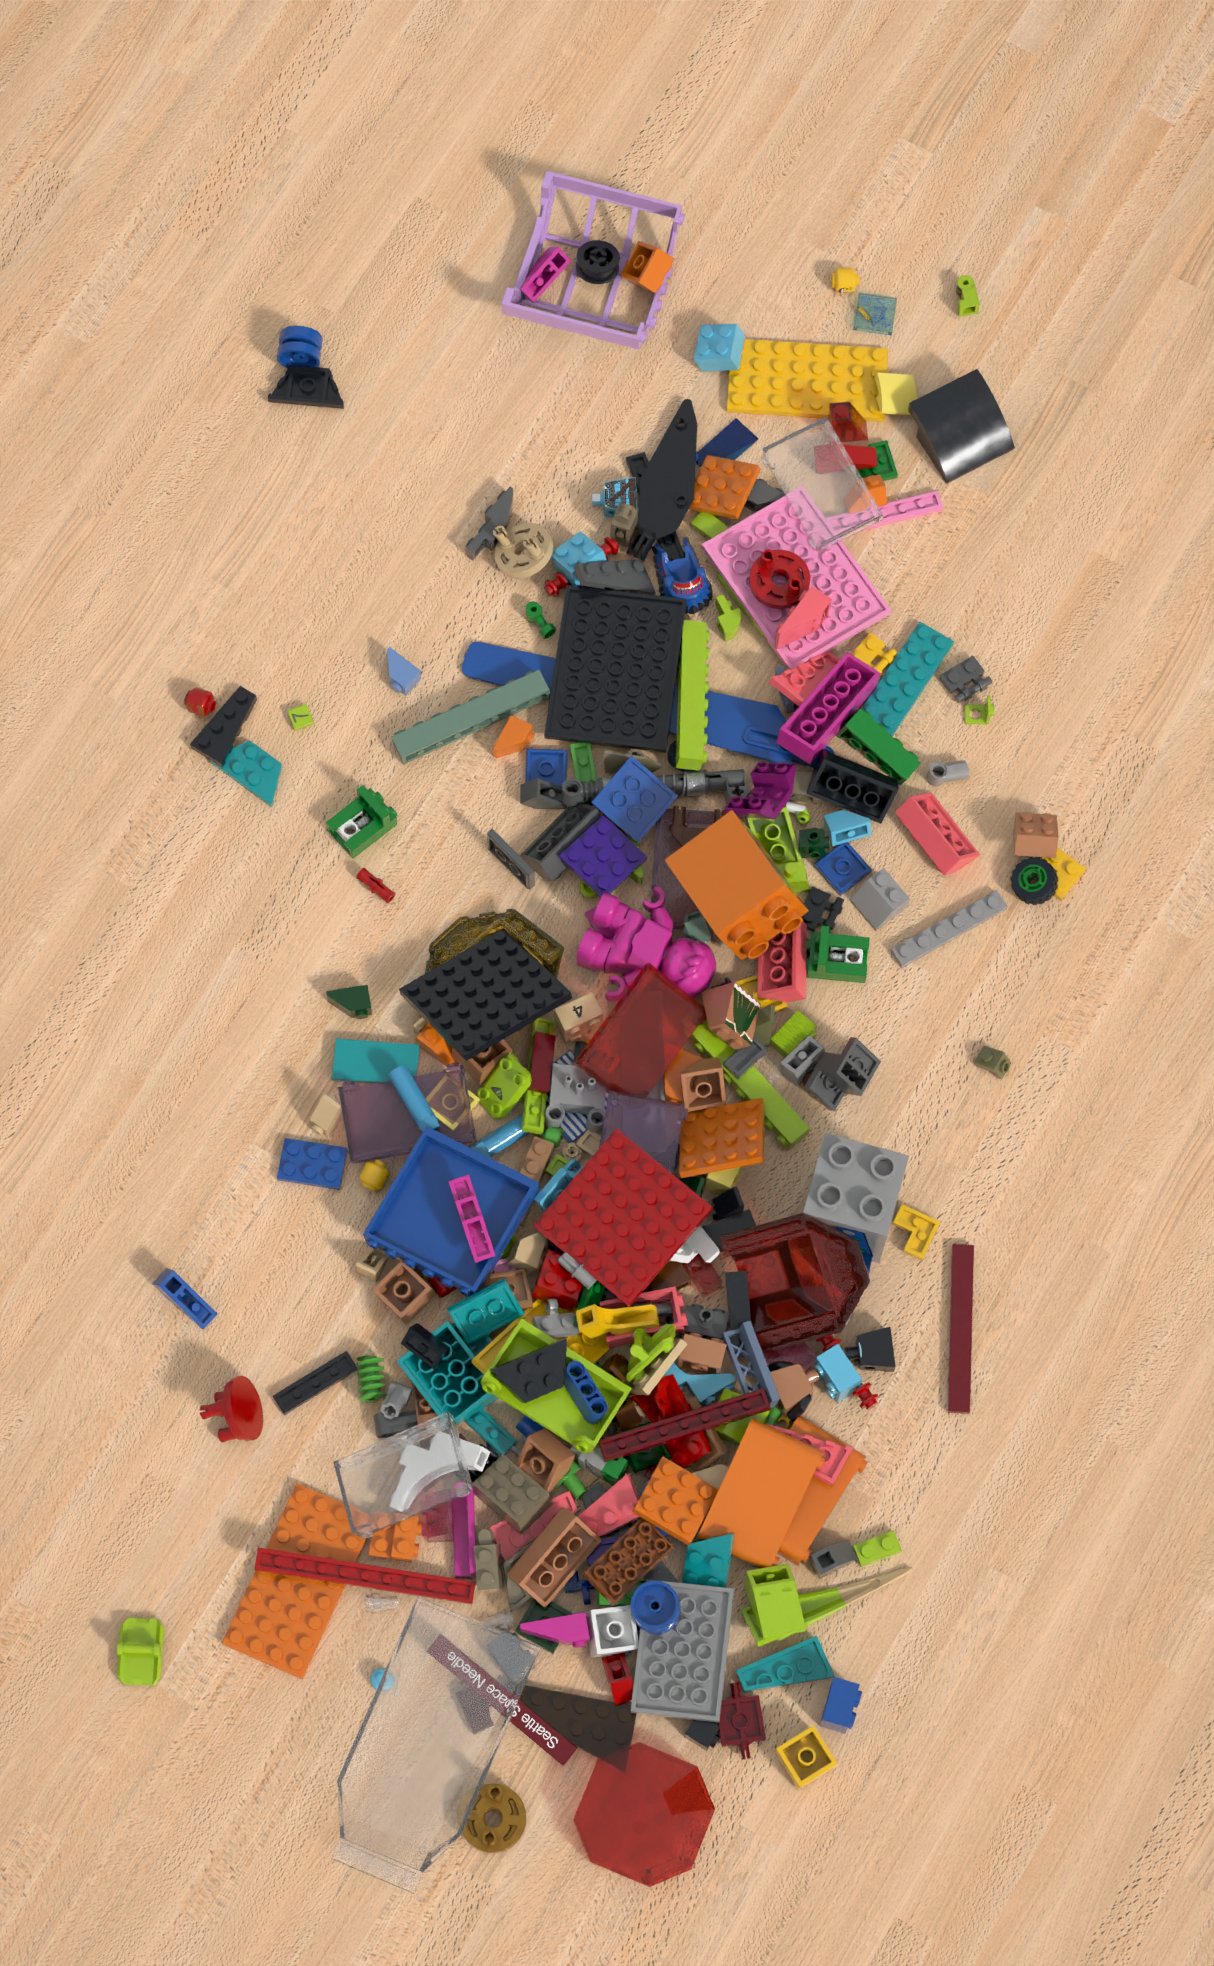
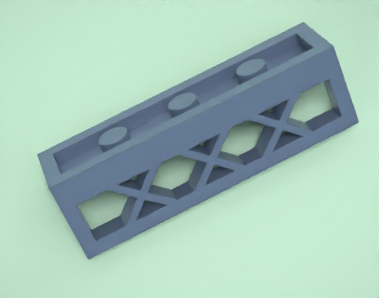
M751 1321L743 1322L739 1329L723 1332L721 1336L724 1344H727L726 1349L743 1394L764 1388L770 1407H775L780 1397ZM739 1335L740 1347L731 1344L729 1337ZM739 1354L748 1359L747 1367L738 1362L737 1357ZM746 1373L755 1378L756 1384L754 1387L746 1383L744 1378Z

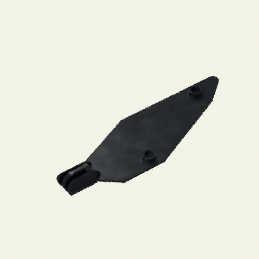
M685 399L682 402L640 478L637 533L626 554L633 555L637 559L640 558L642 561L646 559L656 540L678 530L694 500L698 424L690 399Z

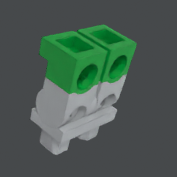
M572 1446L570 1449L575 1454L574 1459L578 1460L581 1469L585 1471L587 1467L589 1472L612 1486L621 1480L628 1471V1460L621 1457L617 1461L604 1462L599 1447L595 1446L591 1453H581L575 1446Z

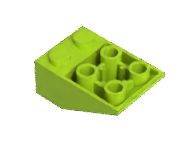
M789 1563L746 1571L744 1588L763 1639L805 1632L806 1627L797 1587Z

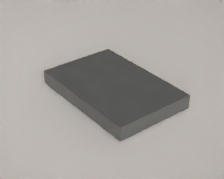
M493 828L487 832L488 850L527 889H532L535 886V871Z

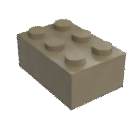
M504 1454L472 1483L476 1496L521 1535L552 1505L549 1493Z

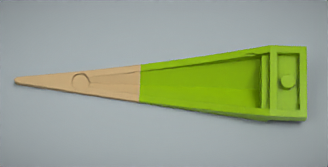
M908 1567L863 1581L798 1595L805 1627L912 1572V1568ZM751 1605L740 1609L758 1647L777 1639L780 1641L792 1635L788 1634L763 1639Z

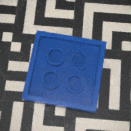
M630 756L591 803L636 843H639L678 795L638 760Z

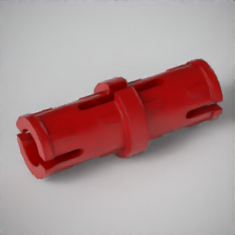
M366 868L361 869L357 874L356 878L369 887L371 893H376L387 904L395 897L396 893L384 885L382 879H377Z

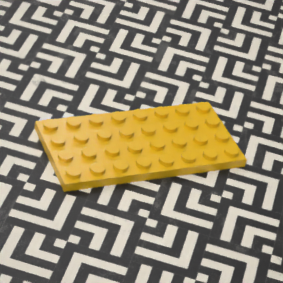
M744 339L739 370H729L727 412L884 422L885 414L880 413L876 400L879 391L874 377L877 373H887L888 348Z

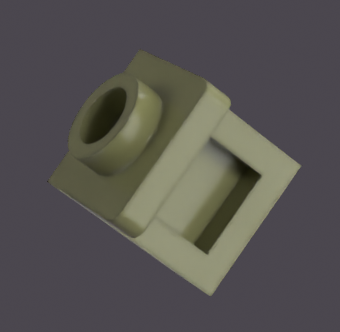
M983 1046L974 1064L976 1067L994 1072L997 1078L1002 1079L1005 1073L1008 1072L1011 1061L1004 1052Z

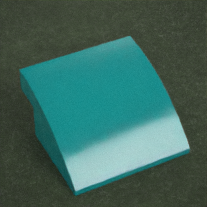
M447 1321L432 1333L450 1347L448 1353L435 1369L411 1351H408L397 1362L447 1429H450L475 1415L499 1398L483 1390L481 1379L484 1374L471 1363L473 1358L493 1341L491 1336L487 1334L467 1344L456 1324Z

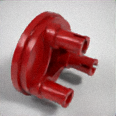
M237 1376L228 1381L223 1391L214 1394L215 1403L200 1406V1411L205 1410V1412H200L202 1419L215 1416L225 1417L228 1428L218 1430V1438L222 1443L233 1439L252 1441L257 1439L262 1432L263 1409L261 1400L255 1386L245 1376Z

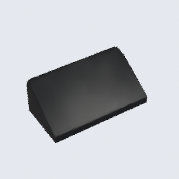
M419 1323L412 1325L408 1329L401 1342L404 1347L433 1369L438 1366L450 1349L449 1346Z

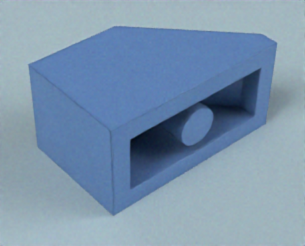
M389 647L387 649L390 686L395 692H401L406 696L421 680V670Z

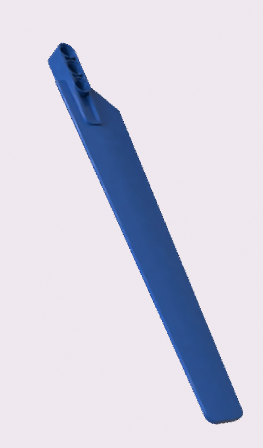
M473 642L468 647L462 664V672L466 677L504 686L512 679L522 678L529 671L535 672L540 670L551 694L556 658L483 642ZM675 684L669 733L673 735L677 734L678 684ZM708 691L705 694V699H708V708L705 711V716H708L707 728H704V733L708 735L707 744L773 763L784 762L791 764L794 762L814 768L820 754L811 764H808L777 744L780 729L787 722L777 705ZM828 746L823 749L834 754L832 748Z

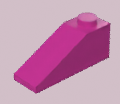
M549 247L536 261L520 290L534 303L571 260L559 247Z
M585 1612L520 1624V1631L567 1646L573 1645V1648L584 1647L587 1642H590Z

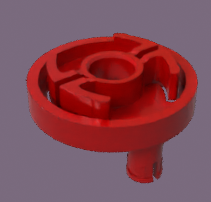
M765 549V552H762L761 556L754 562L750 571L749 585L752 594L761 604L769 608L788 609L796 606L800 602L798 600L801 594L809 590L810 571L807 564L793 552ZM781 575L786 578L787 583L783 586H778L772 582V578Z

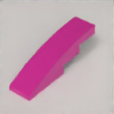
M469 1175L448 1181L475 1263L496 1256Z

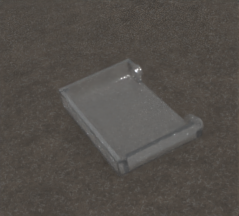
M827 417L762 448L763 456L761 460L766 468L769 467L810 538L808 542L813 551L821 552L883 520L882 512Z
M449 1412L333 1462L351 1532L362 1539L372 1537L373 1533L456 1497L467 1496L473 1489L454 1416Z

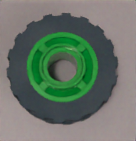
M1029 857V859L1022 860L1021 863L1016 865L1010 878L1015 894L1026 904H1043L1045 901H1049L1055 895L1056 889H1058L1057 873L1047 860L1040 857ZM1039 878L1035 884H1030L1032 879Z

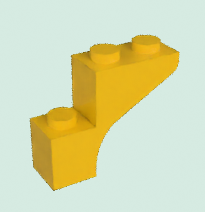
M593 1304L576 1311L578 1329L589 1338H594L608 1332L620 1335L634 1332L639 1327L649 1329L660 1326L657 1308L651 1304L618 1309H605Z

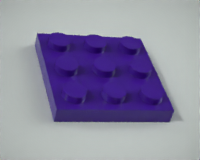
M604 815L559 856L600 898L604 892L611 894L647 860V856Z

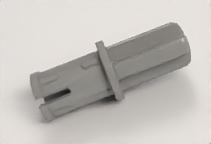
M563 1253L558 1259V1262L572 1274L571 1277H575L587 1290L597 1281L596 1278L583 1268V1264L580 1265L568 1253Z

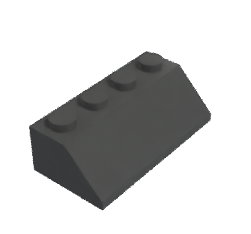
M581 802L573 807L568 806L520 857L542 878L553 882L568 867L559 858L560 854L599 820L602 815L596 807Z

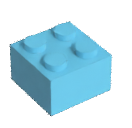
M737 323L701 325L694 361L702 372L739 370L745 334Z

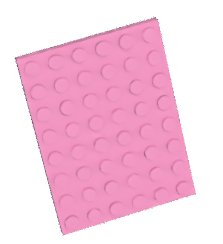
M803 486L702 544L701 548L787 669L792 670L798 664L806 663L811 658L828 652L891 614L889 606ZM765 549L787 550L797 554L809 568V589L812 586L832 599L829 615L817 631L779 649H775L776 640L774 638L777 634L776 629L781 621L785 622L788 619L787 614L791 608L773 609L761 604L752 594L749 585L752 565L761 556L762 552H765ZM781 575L772 578V582L775 585L783 586L787 583L786 578Z

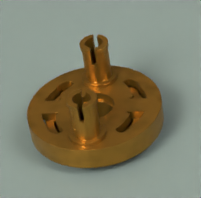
M494 1783L485 1784L472 1790L464 1799L459 1812V1824L464 1838L471 1846L482 1852L499 1853L513 1847L522 1837L526 1827V1810L521 1798L509 1787ZM495 1810L501 1814L502 1820L498 1826L489 1827L485 1824L484 1816L488 1811Z

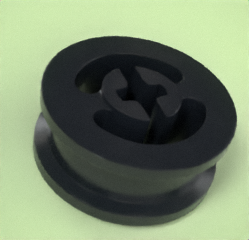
M593 240L584 243L577 251V274L581 279L592 284H605L612 281L619 271V252L615 246L606 241Z

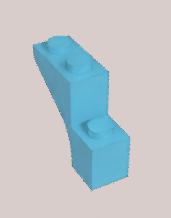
M675 1363L664 1374V1376L673 1374L681 1390L683 1391L684 1386H686L693 1397L696 1396L701 1406L704 1404L708 1406L717 1400L716 1397L723 1393L724 1389L733 1391L737 1380L731 1373L690 1375L680 1370Z

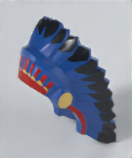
M683 537L686 557L669 561L666 551L658 544L652 546L660 596L687 599L685 614H695L698 610L708 606L709 601L712 600V585L706 577L704 567L700 566L699 559L694 548L690 545L688 537Z

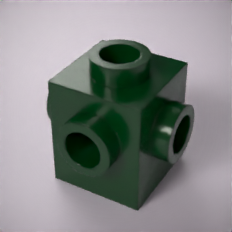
M824 828L799 830L801 858L817 859L826 857L825 849H829V836H825Z

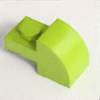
M724 594L716 597L715 606L720 614L717 617V627L726 642L734 638L740 629L741 611L740 608L733 610L731 601L729 599L726 600Z

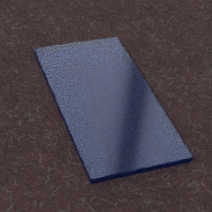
M736 418L697 452L699 459L696 463L701 467L707 455L736 460L759 438Z

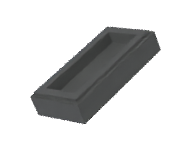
M753 1036L752 1045L738 1049L723 1063V1066L736 1079H739L768 1052V1049Z

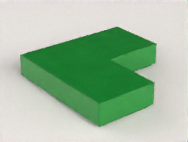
M888 441L868 444V447L876 448L877 467L854 470L857 481L879 474L883 481L898 478Z

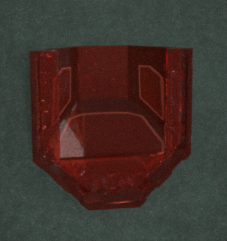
M805 1213L720 1236L726 1257L731 1256L738 1271H747L751 1321L763 1354L842 1332L847 1320L860 1301L864 1290L870 1283L858 1241Z

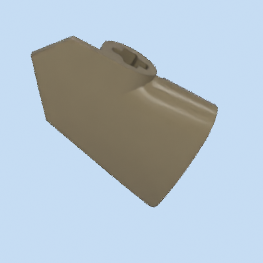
M632 749L627 754L603 751L605 773L617 772L630 756H633L650 772H655L662 768V764L655 762L649 757H644L643 753L638 749Z

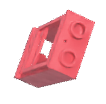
M676 1286L641 1293L634 1301V1303L649 1304V1301H652V1303L670 1301L674 1324L672 1325L676 1327L675 1334H685L684 1326H687L688 1322L686 1313H681L680 1306H684L682 1293H677ZM619 1298L600 1302V1307L605 1309L628 1307ZM663 1326L645 1329L646 1334L652 1337ZM611 1332L606 1333L609 1349L634 1343V1332L614 1335Z

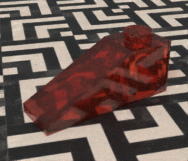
M699 1253L689 1263H682L703 1298L722 1287V1280L713 1265L705 1262Z

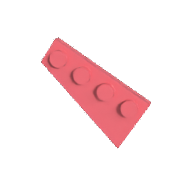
M767 1424L824 1451L822 1456L826 1459L821 1470L816 1468L813 1476L833 1486L853 1447L837 1445L832 1441L813 1438L814 1436L797 1434L792 1430Z
M570 1491L552 1498V1505L522 1535L505 1520L489 1527L494 1533L496 1543H500L501 1555L504 1561L539 1536L563 1507L573 1514L578 1511Z

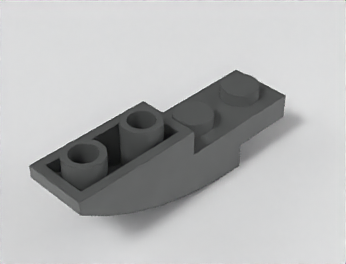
M511 486L506 491L503 490L499 494L496 503L486 509L485 523L479 529V534L475 538H471L466 544L467 557L471 560H474L485 546L491 551L494 549L498 540L493 535V530L497 526H503L506 530L513 508V488Z

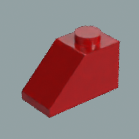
M619 1653L602 1658L614 1704L631 1701L633 1682L624 1654Z

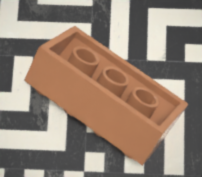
M563 1507L506 1575L546 1608L602 1539L577 1516Z

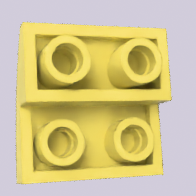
M877 373L874 378L879 391L876 400L880 413L911 415L908 411L909 403L917 399L913 375Z

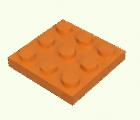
M707 455L695 479L694 500L689 510L738 520L761 468L756 464Z
M662 1456L632 1512L689 1546L715 1499L718 1489Z

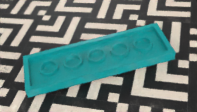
M919 622L862 707V710L868 711L872 715L873 720L886 727L888 733L893 737L954 645V641L924 623Z

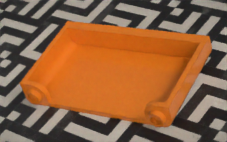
M802 1416L797 1417L790 1430L797 1434L814 1436L813 1438L819 1440H828L835 1442L837 1445L849 1446ZM854 1448L852 1449L833 1486L812 1476L778 1550L779 1555L797 1566L800 1565L801 1561L806 1563L812 1553L809 1550L812 1542L853 1476L857 1472L862 1473L868 1462L865 1461L866 1456Z
M752 1418L697 1539L705 1540L709 1537H718L733 1532L735 1534L731 1555L759 1568L777 1566L780 1559L776 1556L816 1468L821 1470L826 1459L822 1456L824 1451Z

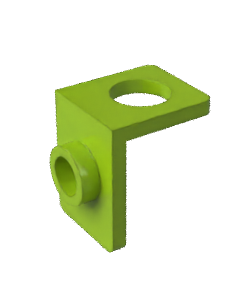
M987 695L985 704H968L964 707L965 724H989L990 717L994 716V704H991L990 695ZM976 709L980 711L981 717L979 719H972L969 712Z

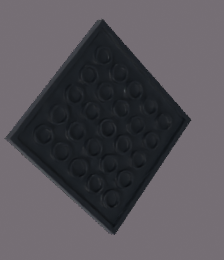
M504 928L399 989L400 995L466 1061L572 999L571 992Z

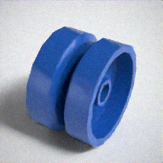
M288 326L282 329L279 335L277 361L286 368H289L290 365L318 367L321 359L322 335L318 331L305 326Z
M662 1581L643 1583L635 1590L631 1598V1611L634 1620L643 1631L649 1634L661 1635L669 1632L676 1626L680 1618L681 1606L676 1591L669 1584ZM653 1605L656 1607L657 1605H660L657 1610L652 1609Z

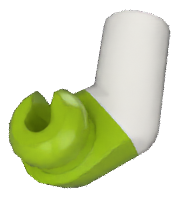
M787 802L788 812L794 813L800 824L806 825L810 822V814L804 805Z

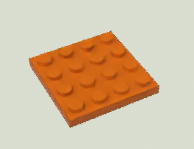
M763 1098L682 1113L679 1174L681 1178L763 1163L765 1115Z

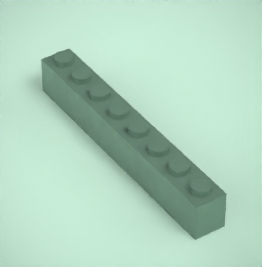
M540 670L535 672L529 671L522 678L512 679L500 688H492L480 697H472L467 703L457 704L445 713H437L425 722H417L412 728L396 732L391 737L393 745L404 765L549 699L550 689Z

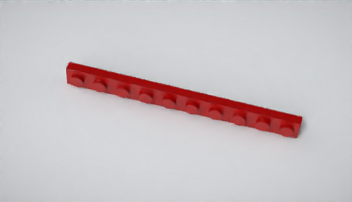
M260 1547L257 1550L254 1568L255 1571L470 1605L473 1604L476 1584L474 1581Z

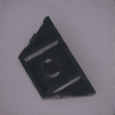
M290 365L285 372V376L278 381L272 394L268 395V402L344 409V402L340 397L330 368Z
M558 1340L494 1367L490 1371L504 1383L503 1385L515 1394V1397L521 1403L532 1401L563 1387L567 1340Z

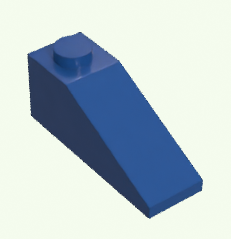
M166 1268L152 1283L171 1303L201 1329H204L218 1314L174 1270Z

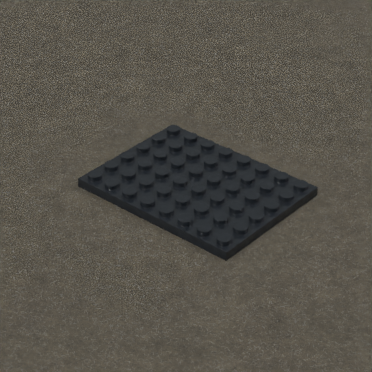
M567 585L545 727V739L666 753L687 599Z

